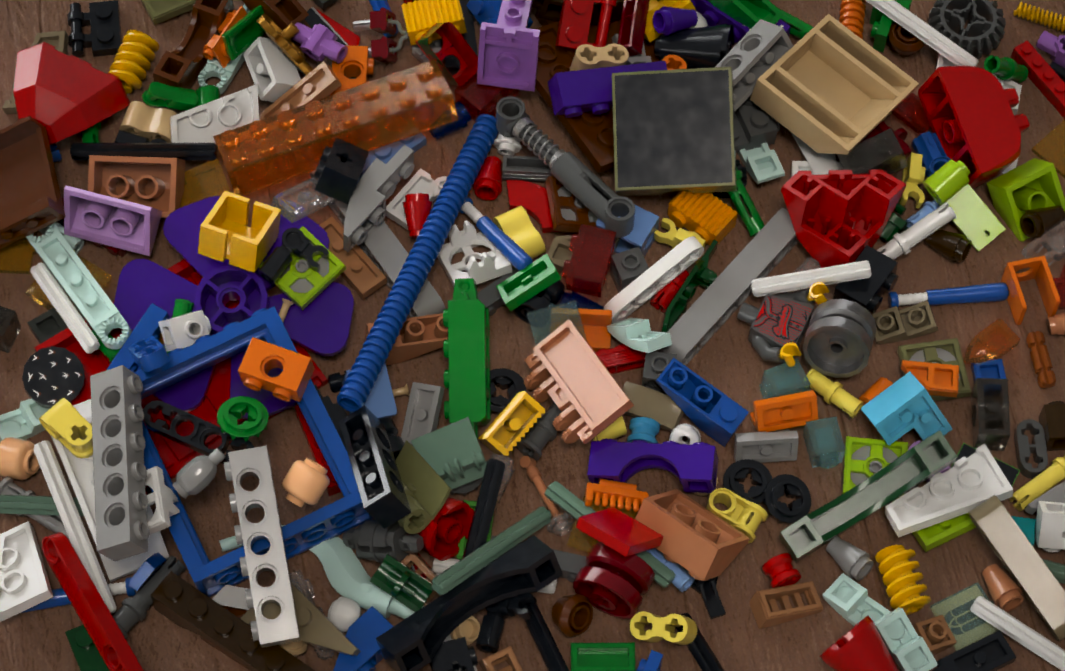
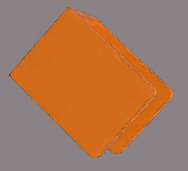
M1045 255L1008 262L1001 283H1005L1008 287L1009 296L1007 301L1016 326L1021 325L1027 310V305L1019 285L1021 281L1035 279L1048 317L1056 315L1060 304V297ZM1023 268H1030L1025 272L1016 273L1017 271Z

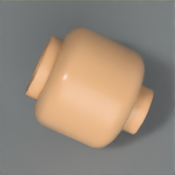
M13 437L3 439L0 442V476H8L16 480H27L35 474L40 466L33 450L35 444L29 440Z
M307 457L304 461H295L282 481V487L288 492L285 498L301 508L304 503L309 505L317 504L330 483V479L326 475L328 470Z

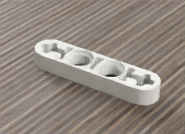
M696 237L686 238L607 302L603 309L612 311V323L627 318L702 256L705 250Z

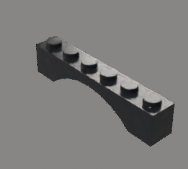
M533 535L444 595H441L377 637L376 641L386 663L395 671H418L432 661L436 651L446 637L473 614L501 600L521 594L537 592L562 576L563 573L554 550Z

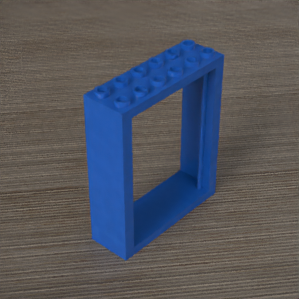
M274 306L269 309H259L250 318L242 322H232L226 325L223 331L212 336H202L189 347L170 351L168 353L170 361L155 370L144 372L139 367L134 373L140 376L143 384L142 400L246 351L252 337L297 352ZM311 378L301 401L296 402L344 497L281 527L287 560L315 547L323 541L334 538L365 521L373 519L363 507L348 452ZM142 421L143 437L145 439L144 465L146 470L154 466L163 469L165 485L172 489L178 498V501L173 504L180 512L170 516L171 526L168 528L197 589L210 598L216 595L225 585L234 586L249 579V576H242L239 557L245 556L244 546L213 561H209L181 499L172 486V480L146 425ZM265 539L255 541L252 546V551L257 555H263L270 549V543Z

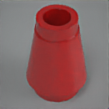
M489 156L485 158V162L473 184L476 196L482 200H495L502 192V161L498 157Z
M429 194L405 195V202L402 204L409 237L417 238L427 216L430 214L432 201H429Z

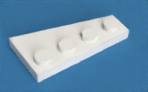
M984 443L976 448V452L968 458L962 457L954 462V466L946 472L935 474L930 478V482L924 486L913 488L885 506V515L899 538L966 514L993 495L997 496L1000 501L1013 497V488Z

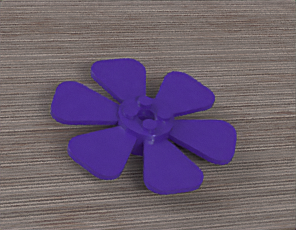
M213 196L176 209L168 215L163 226L164 236L169 244L202 276L199 285H195L153 261L144 258L135 259L128 262L121 270L114 305L128 323L132 332L151 303L167 311L171 318L175 300L185 299L190 301V303H194L192 312L203 310L204 315L210 321L211 332L209 334L212 336L223 331V328L232 322H242L250 318L254 312L262 308L269 309L275 306L279 314L283 305L282 298L292 300L284 293L268 297L267 291L276 285L271 284L259 275V267L253 273L230 265L228 259L221 262L198 254L200 225L220 198V196ZM286 204L273 206L281 209L279 234L261 264L267 260L276 246L280 247L282 245V235L289 228L300 229L304 226L329 250L330 241L327 232L320 225L295 207ZM332 282L303 311L296 304L291 305L283 322L291 340L322 356H334L340 353L346 347L350 336L354 311L353 295L345 285ZM229 301H240L239 305L235 308L225 307ZM246 351L231 357L230 399L238 396L254 398L266 407L268 416L289 409L297 404L293 399L289 402L282 401L272 395L273 392L264 389L254 391L244 386L238 369ZM216 365L152 395L160 401L185 412L193 411L203 402ZM273 368L269 371L268 376L276 377L282 371L280 368ZM246 412L242 419L248 421V413Z

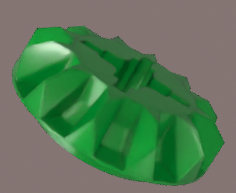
M247 396L233 397L220 406L217 413V424L220 425L222 434H230L232 440L236 437L244 438L245 441L252 436L259 438L261 431L267 429L268 411L260 401ZM247 412L248 421H244L243 424L238 425L237 420L245 416Z

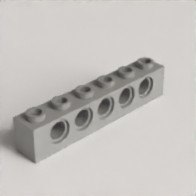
M760 19L715 66L732 68L734 112L752 94L757 79L794 46L783 27Z
M124 365L90 376L97 552L113 561L148 552V538L150 535L146 514L148 499L145 493L147 471L144 465L145 439L142 428L144 412L141 406V392L143 384L140 376Z
M267 445L228 452L229 461L224 462L226 480H233L235 493L229 494L232 513L238 512L240 525H234L237 545H244L245 556L239 557L242 576H249L251 588L245 589L248 609L254 608L256 621L250 622L253 641L259 640L262 648L301 641ZM248 476H254L259 479V485L253 491H246L241 487L242 481ZM256 507L263 509L265 515L260 522L252 523L247 520L249 510ZM259 539H265L270 543L269 551L263 555H257L252 551L254 542ZM264 571H271L276 576L275 582L269 587H262L257 582L258 576ZM269 603H277L281 607V613L275 619H267L263 616V609Z

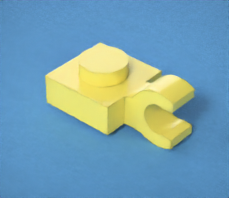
M911 152L902 172V182L906 184V187L902 193L900 204L904 206L908 197H913L916 200L917 209L921 207L925 200L923 191L918 187V184L923 183L926 168L922 167L923 155Z
M663 218L661 222V227L667 229L668 232L662 233L659 230L654 232V239L657 242L672 246V249L686 238L692 236L696 237L705 249L706 240L702 239L699 234L693 231H686L680 227L676 230L675 223L668 218ZM704 253L697 261H695V263H698L702 259Z

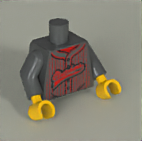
M823 282L814 283L809 290L776 295L768 294L765 296L760 308L745 302L742 304L737 319L751 324L748 340L762 360L784 363L789 367L795 365L794 356L802 355L798 347L809 326L814 311V305L812 304L814 301L818 305L827 301L823 294L829 293L830 290Z

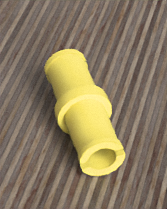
M814 368L807 373L803 380L804 385L824 397L823 401L829 405L833 403L851 418H854L863 406L864 402L844 390L841 383L831 381Z

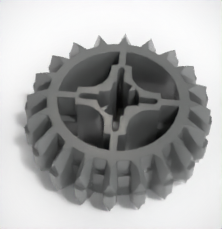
M937 0L932 10H930L928 24L978 60L982 57V54L989 56L992 49L996 50L1005 33L1006 22L1005 18H1003V9L997 8V1L989 2V0ZM969 20V23H968V25H967V28L964 29V25L966 24V21Z

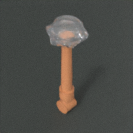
M523 456L520 459V466L527 470L530 481L534 483L553 516L546 528L547 531L557 536L569 533L573 529L572 523L576 519L568 513H559L555 503L545 496L547 487L541 478L542 475L539 469L536 467V460L529 456Z

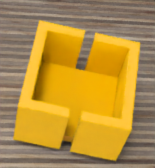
M224 191L200 225L198 254L221 262L228 259L230 265L255 273L278 238L281 209L255 201L253 204L251 227H248L250 199Z

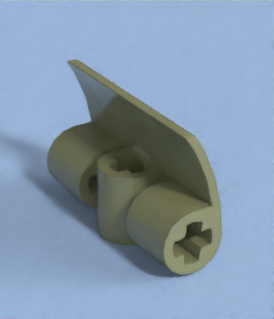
M406 440L395 461L411 513L397 522L407 533L416 534L424 530L442 509L449 497L451 488Z

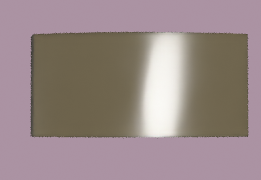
M928 300L901 310L895 306L872 314L877 327L875 334L877 344L904 341L939 331Z
M625 382L622 389L634 406L623 415L654 419L659 422L661 429L672 431L678 426L684 412L667 394L635 383Z

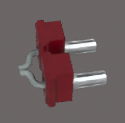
M382 7L380 11H371L370 19L353 22L355 31L372 29L380 34L389 33L391 35H395L397 25L398 31L403 34L398 41V46L394 40L382 36L381 39L371 40V48H368L370 58L380 62H397V51L402 48L403 40L408 39V32L402 29L401 23L396 20V15L393 12Z

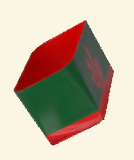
M436 23L416 41V44L448 85L461 87L477 73L478 56L452 23ZM433 33L439 34L443 40V46L437 53L433 52L428 43L429 37ZM448 55L457 57L460 62V69L455 75H451L442 63L443 59Z

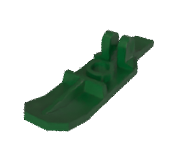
M713 240L702 259L694 266L669 304L662 332H668L679 316L686 312L688 300L692 299L698 285L707 289L717 278V274L707 267L709 260L717 249L718 241Z

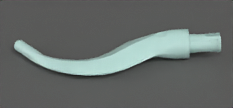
M236 536L219 540L222 552L244 546L243 544L237 545ZM336 536L323 541L309 549L320 560L326 576L336 592L343 597L356 601L361 608L368 610L373 606L386 619L391 614L406 619L415 613L370 582L371 577L367 574L353 550L347 547L339 537Z

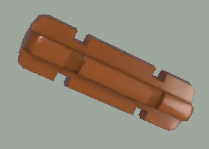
M1041 331L1030 332L1027 335L1026 341L1028 348L1032 350L1030 355L1035 373L1039 375L1037 377L1038 384L1042 389L1055 386L1056 377L1054 371L1051 370L1053 366L1047 346L1044 345V334Z

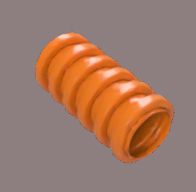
M841 0L839 22L863 40L865 3L867 1Z

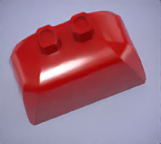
M974 66L938 67L919 88L918 96L933 133H936L947 157L955 162L960 160L967 166L970 171V175H968L970 182L968 184L972 189L1002 173L1019 157L1021 152V133L1025 132L1030 124L1026 115H1014L1011 108L1019 103L1016 89H1003L1001 83L992 73Z

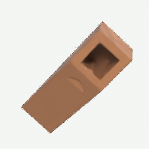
M443 313L407 318L396 342L393 344L392 350L389 352L385 362L386 365L399 364L442 348L444 340L448 339V328L444 327ZM367 323L363 342L366 341L374 323Z

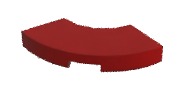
M506 180L509 210L522 206L527 214L539 223L542 233L561 232L554 231L546 188L528 181Z

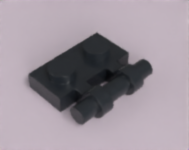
M118 0L89 3L90 12L88 13L81 12V5L79 3L70 4L67 21L68 25L71 26L69 46L72 47L73 56L80 57L84 54V48L91 47L93 57L116 55L122 44ZM91 26V34H84L82 27Z

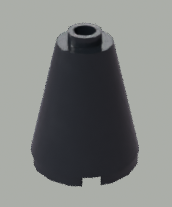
M726 23L681 30L667 36L662 34L661 39L656 38L655 56H659L660 61L667 55L680 56L686 62L687 69L714 68L729 53L732 45L735 43L734 25Z

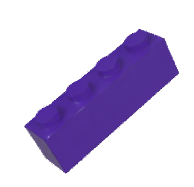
M666 61L556 73L548 81L554 115L565 114L566 118H573L582 115V112L592 111L594 115L607 113L610 109H613L612 73L667 70Z

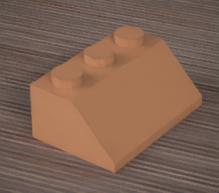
M89 155L88 191L153 207L162 211L161 218H167L170 213L179 209L184 192L185 160L164 157Z
M678 489L644 498L635 517V520L664 536L661 545L655 548L663 553L665 559L681 565L688 570V574L691 577L701 581L720 576L750 540L748 536Z

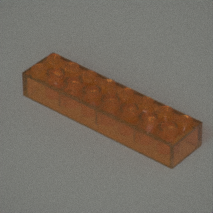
M434 59L351 89L337 92L328 97L311 101L305 105L282 111L279 114L256 120L236 129L227 130L213 136L234 194L243 196L316 170L326 145L332 148L336 137L366 151H371L459 119L453 94Z

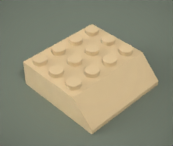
M828 14L757 79L750 100L817 153L848 155L918 87L919 83Z

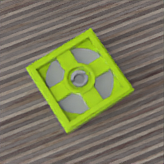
M304 226L300 228L304 236L312 241L311 244L313 246L320 245L325 247ZM329 250V257L327 259L322 255H315L313 257V260L320 264L318 271L309 268L306 259L303 257L300 259L292 255L293 260L275 282V285L302 311L346 270V266Z
M846 436L842 494L862 483L908 451V442L895 441L889 446L884 440Z

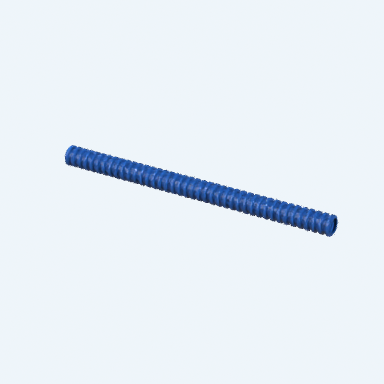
M481 114L477 117L463 148L460 150V154L456 158V162L453 164V168L450 170V174L443 184V188L440 190V194L433 204V208L430 210V214L423 224V228L416 238V242L413 244L381 308V312L378 314L363 344V348L359 351V355L352 365V370L348 373V377L345 379L344 385L337 395V402L343 409L355 412L363 407L367 401V396L371 393V389L378 379V374L381 372L389 352L392 350L393 344L396 342L400 330L403 328L404 322L407 320V316L410 314L411 308L414 306V302L417 300L418 294L428 277V273L431 271L435 259L438 257V253L441 251L442 245L445 243V239L448 237L449 231L452 229V225L455 223V219L475 182V178L478 176V172L481 170L485 158L494 144V140L498 135L496 118L494 116Z

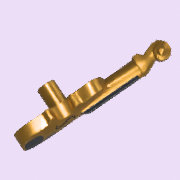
M263 14L256 20L260 28L304 76L313 70L305 61L304 53L291 41L300 31L295 24L291 22L282 30L266 14Z

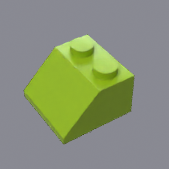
M1033 158L987 183L995 210L1021 242L1030 238L1024 234L1020 226V219L1027 210L1059 205L1065 211V197L1054 163Z

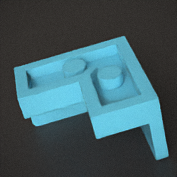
M910 371L861 407L863 413L889 446L913 428L922 441L939 430L943 435H946L953 429L927 390Z

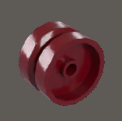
M601 542L594 544L586 557L587 566L579 570L573 581V588L577 594L586 596L595 609L620 619H631L637 614L642 604L643 598L641 595L648 593L655 579V573L643 559L635 554L625 557Z

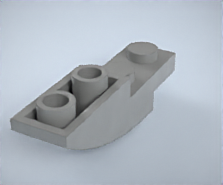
M404 145L387 164L376 158L359 180L352 193L344 220L343 242L345 251L349 252L355 245L359 246L368 235V231L374 225H379L384 220L387 214L386 199L393 194L396 185L401 179H407L413 172L415 167L414 150Z

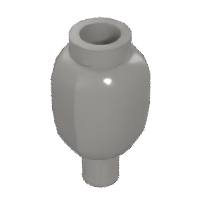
M216 448L209 456H196L178 471L177 481L172 486L185 499L189 495L199 494L215 478L217 465L226 456L219 448Z

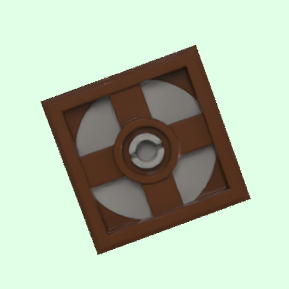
M548 176L545 184L554 231L609 235L606 231L596 226L598 217L554 176Z

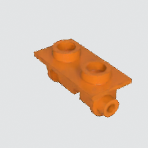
M240 6L238 10L227 13L226 18L217 29L220 35L214 34L203 47V56L208 60L217 58L222 68H225L231 60L227 54L222 35L247 14L243 6Z

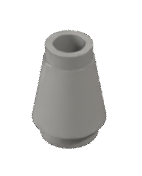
M838 536L833 538L826 548V551L849 578L860 581L867 576L873 567L874 562L870 559L869 553L842 540Z

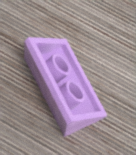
M67 185L64 188L65 235L146 256L151 255L162 211Z

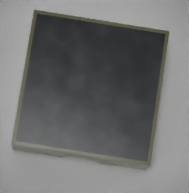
M731 67L612 73L615 191L618 196L661 195L674 191L692 193L737 191L733 122L734 88Z

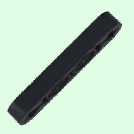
M151 401L143 409V420L148 429L203 455L209 456L215 450L208 449L205 446L207 437L213 434L221 436L222 443L218 448L223 454L226 452V457L221 461L223 464L229 461L228 452H232L228 450L229 441H232L230 445L236 451L243 450L244 448H254L249 440L245 441L241 437H236L232 440L230 434H222L221 427L163 401ZM162 410L164 418L171 421L170 429L167 430L169 428L167 422L161 419H157L154 423L151 414H158ZM191 422L194 424V430L190 435L183 437L177 434V428L181 423Z

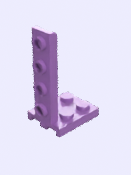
M502 0L497 24L481 23L477 84L535 91L540 30L527 28L533 0Z

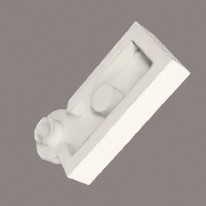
M420 168L386 206V216L408 230L402 204L405 202V195L429 194V201L433 203L440 194L447 176L438 177L436 180H433L429 173Z

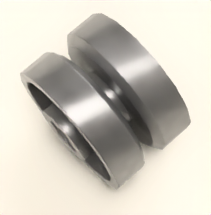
M831 299L819 304L812 313L802 349L805 359L812 368L823 375L834 378H847L859 374L867 366L877 327L874 317L857 302L846 299Z

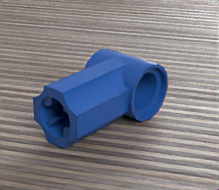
M928 131L912 140L911 145L914 152L923 155L922 167L926 168V179L950 160L936 133Z

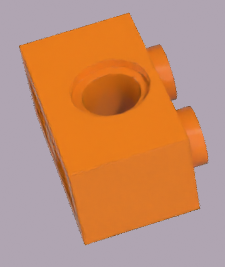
M347 46L348 51L344 60L341 63L332 61V70L342 85L330 94L332 110L367 111V99H373V82H368V76L374 75V58L369 57L368 46Z
M252 337L239 366L238 373L243 385L251 390L261 391V389L273 392L272 395L282 401L289 402L293 399L300 402L315 368L311 357ZM273 368H281L283 370L276 377L268 376L269 371Z

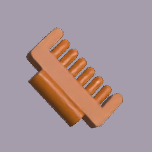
M599 478L598 484L587 483L585 506L590 507L594 497V504L596 506L600 505L601 498L603 507H607L608 500H610V508H615L617 501V508L619 510L623 509L625 503L626 511H630L631 504H633V511L638 512L639 505L641 506L644 498L649 497V494L636 490V484Z

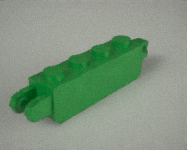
M473 278L455 279L453 299L448 300V309L443 310V324L445 328H448V339L444 340L443 351L444 357L448 358L449 370H444L445 389L449 388V400L444 402L445 419H449L450 424L469 417L476 437L479 438L478 426H485L491 420L489 309L478 299L476 281Z

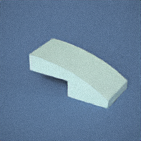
M767 142L762 143L759 148L741 149L738 152L743 165L757 184L785 176V171L775 150H770Z
M630 317L607 325V330L613 337L634 350L650 353L672 345L670 333L651 331L649 319Z
M32 399L20 402L19 409L0 415V442L9 437L27 440L43 432L45 428L40 423L39 418L50 408L42 407Z
M844 573L822 594L823 599L852 626H855L867 615L873 622H876L891 612L870 598L866 588Z
M898 607L874 622L891 656L902 671H929L938 665L923 637L918 636L903 608Z

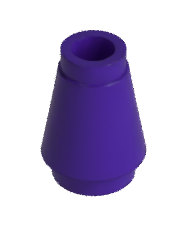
M661 7L653 15L654 29L656 32L666 36L694 27L698 21L697 13L693 9Z

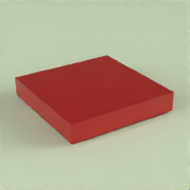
M614 507L581 516L576 524L578 530L625 557L660 546L664 537Z

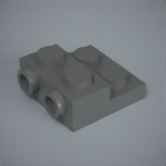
M751 95L734 112V145L736 153L741 149L759 148L762 143L766 142L768 145L775 144L777 132L780 130V123L750 100Z

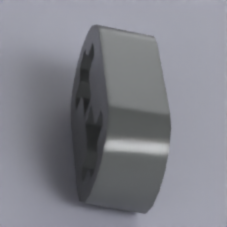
M1032 419L1023 420L1017 426L1014 434L1017 465L1023 476L1033 479L1043 472L1048 465L1045 433L1043 426L1039 422ZM1025 430H1030L1031 435H1035L1032 444H1029L1028 436L1024 435ZM1030 453H1033L1034 462L1038 463L1037 468H1032V464L1027 463Z

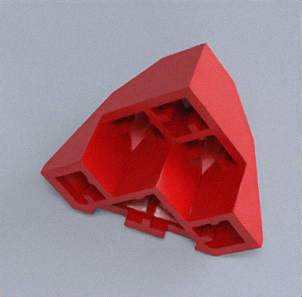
M42 42L17 52L13 93L18 120L30 116L45 126L49 144L59 142L90 128L129 106L130 101L119 77L91 67L92 64L76 56H68L56 50L53 45Z
M871 169L868 174H853L852 170H829L828 174L812 175L811 171H798L782 186L781 192L797 239L818 266L823 268L855 262L866 245L871 248L875 245L904 192L906 184L882 169Z

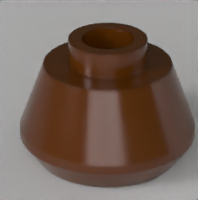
M894 22L891 25L888 38L896 53L903 56H911L925 46L926 43L898 23Z
M582 594L559 598L552 608L553 622L566 636L576 637L584 633L589 628L593 619V608L590 600Z

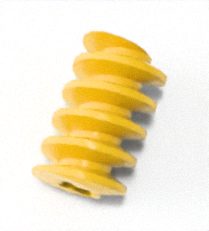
M138 30L126 31L127 34L124 36L118 53L114 57V62L109 68V73L120 78L126 94L132 93V89H141L143 85L141 80L146 78V71L151 67L150 62L155 58L154 52L159 50V44L156 40Z
M892 545L880 550L875 555V558L880 563L878 568L880 573L883 574L882 580L884 585L887 586V595L891 597V607L893 609L903 608L906 615H910L930 603L931 598L930 596H920V594L927 590L926 584H916L924 577L920 572H912L920 567L918 561H909V559L916 555L915 550H905L903 545Z

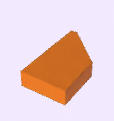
M902 360L901 370L905 374L910 371L924 386L929 395L957 398L959 365Z

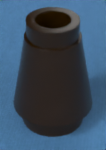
M1059 205L1027 210L1020 219L1021 229L1028 237L1040 238L1065 221V211Z
M940 229L925 238V244L953 263L956 261L964 262L972 245V241L966 239V235Z

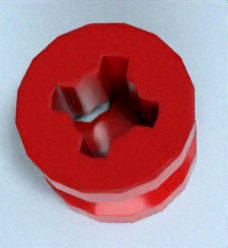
M789 553L779 554L769 559L762 566L764 574L771 578L770 585L772 588L793 585L801 579L799 570L792 566L793 559Z

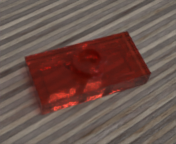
M911 93L891 112L919 135L931 128L920 98L914 93Z

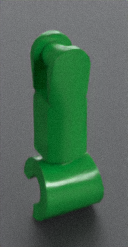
M152 82L148 86V90L142 94L144 103L149 106L168 107L184 111L220 98L219 88L214 85L202 86L195 91L169 86L160 82Z

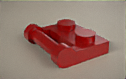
M563 0L555 46L574 50L583 44L605 47L612 8L616 7L617 0ZM594 3L600 4L601 11L595 43H589L587 40Z

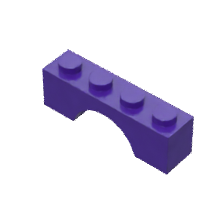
M602 439L601 441H591L587 476L590 483L598 484L599 478L627 483L639 471L649 468H660L674 474L679 479L684 492L712 493L716 490L719 459L716 447L704 442L686 445L674 441H665L660 444L648 443L644 440L618 442L614 439Z

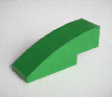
M707 0L720 11L749 28H752L760 19L776 24L784 15L769 0Z

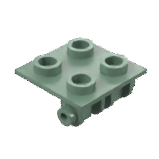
M469 417L411 440L416 451L446 482L451 490L483 478L487 462Z

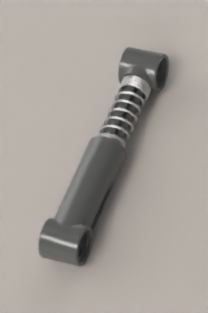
M508 96L502 98L497 103L496 128L501 135L516 137L522 141L523 145L528 146V149L533 151L534 155H538L540 160H544V164L549 165L551 169V175L604 223L605 230L609 235L622 238L632 232L635 220V205L632 200L627 197L618 196L574 154L563 149L559 150L558 144L554 145L552 139L548 140L547 134L543 135L541 129L537 130V125L525 113V104L521 99Z

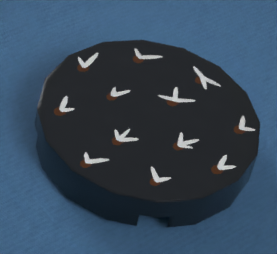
M54 346L42 348L31 355L24 365L22 376L27 395L37 404L46 408H51L62 398L72 403L83 390L85 379L83 365L77 356L65 348Z

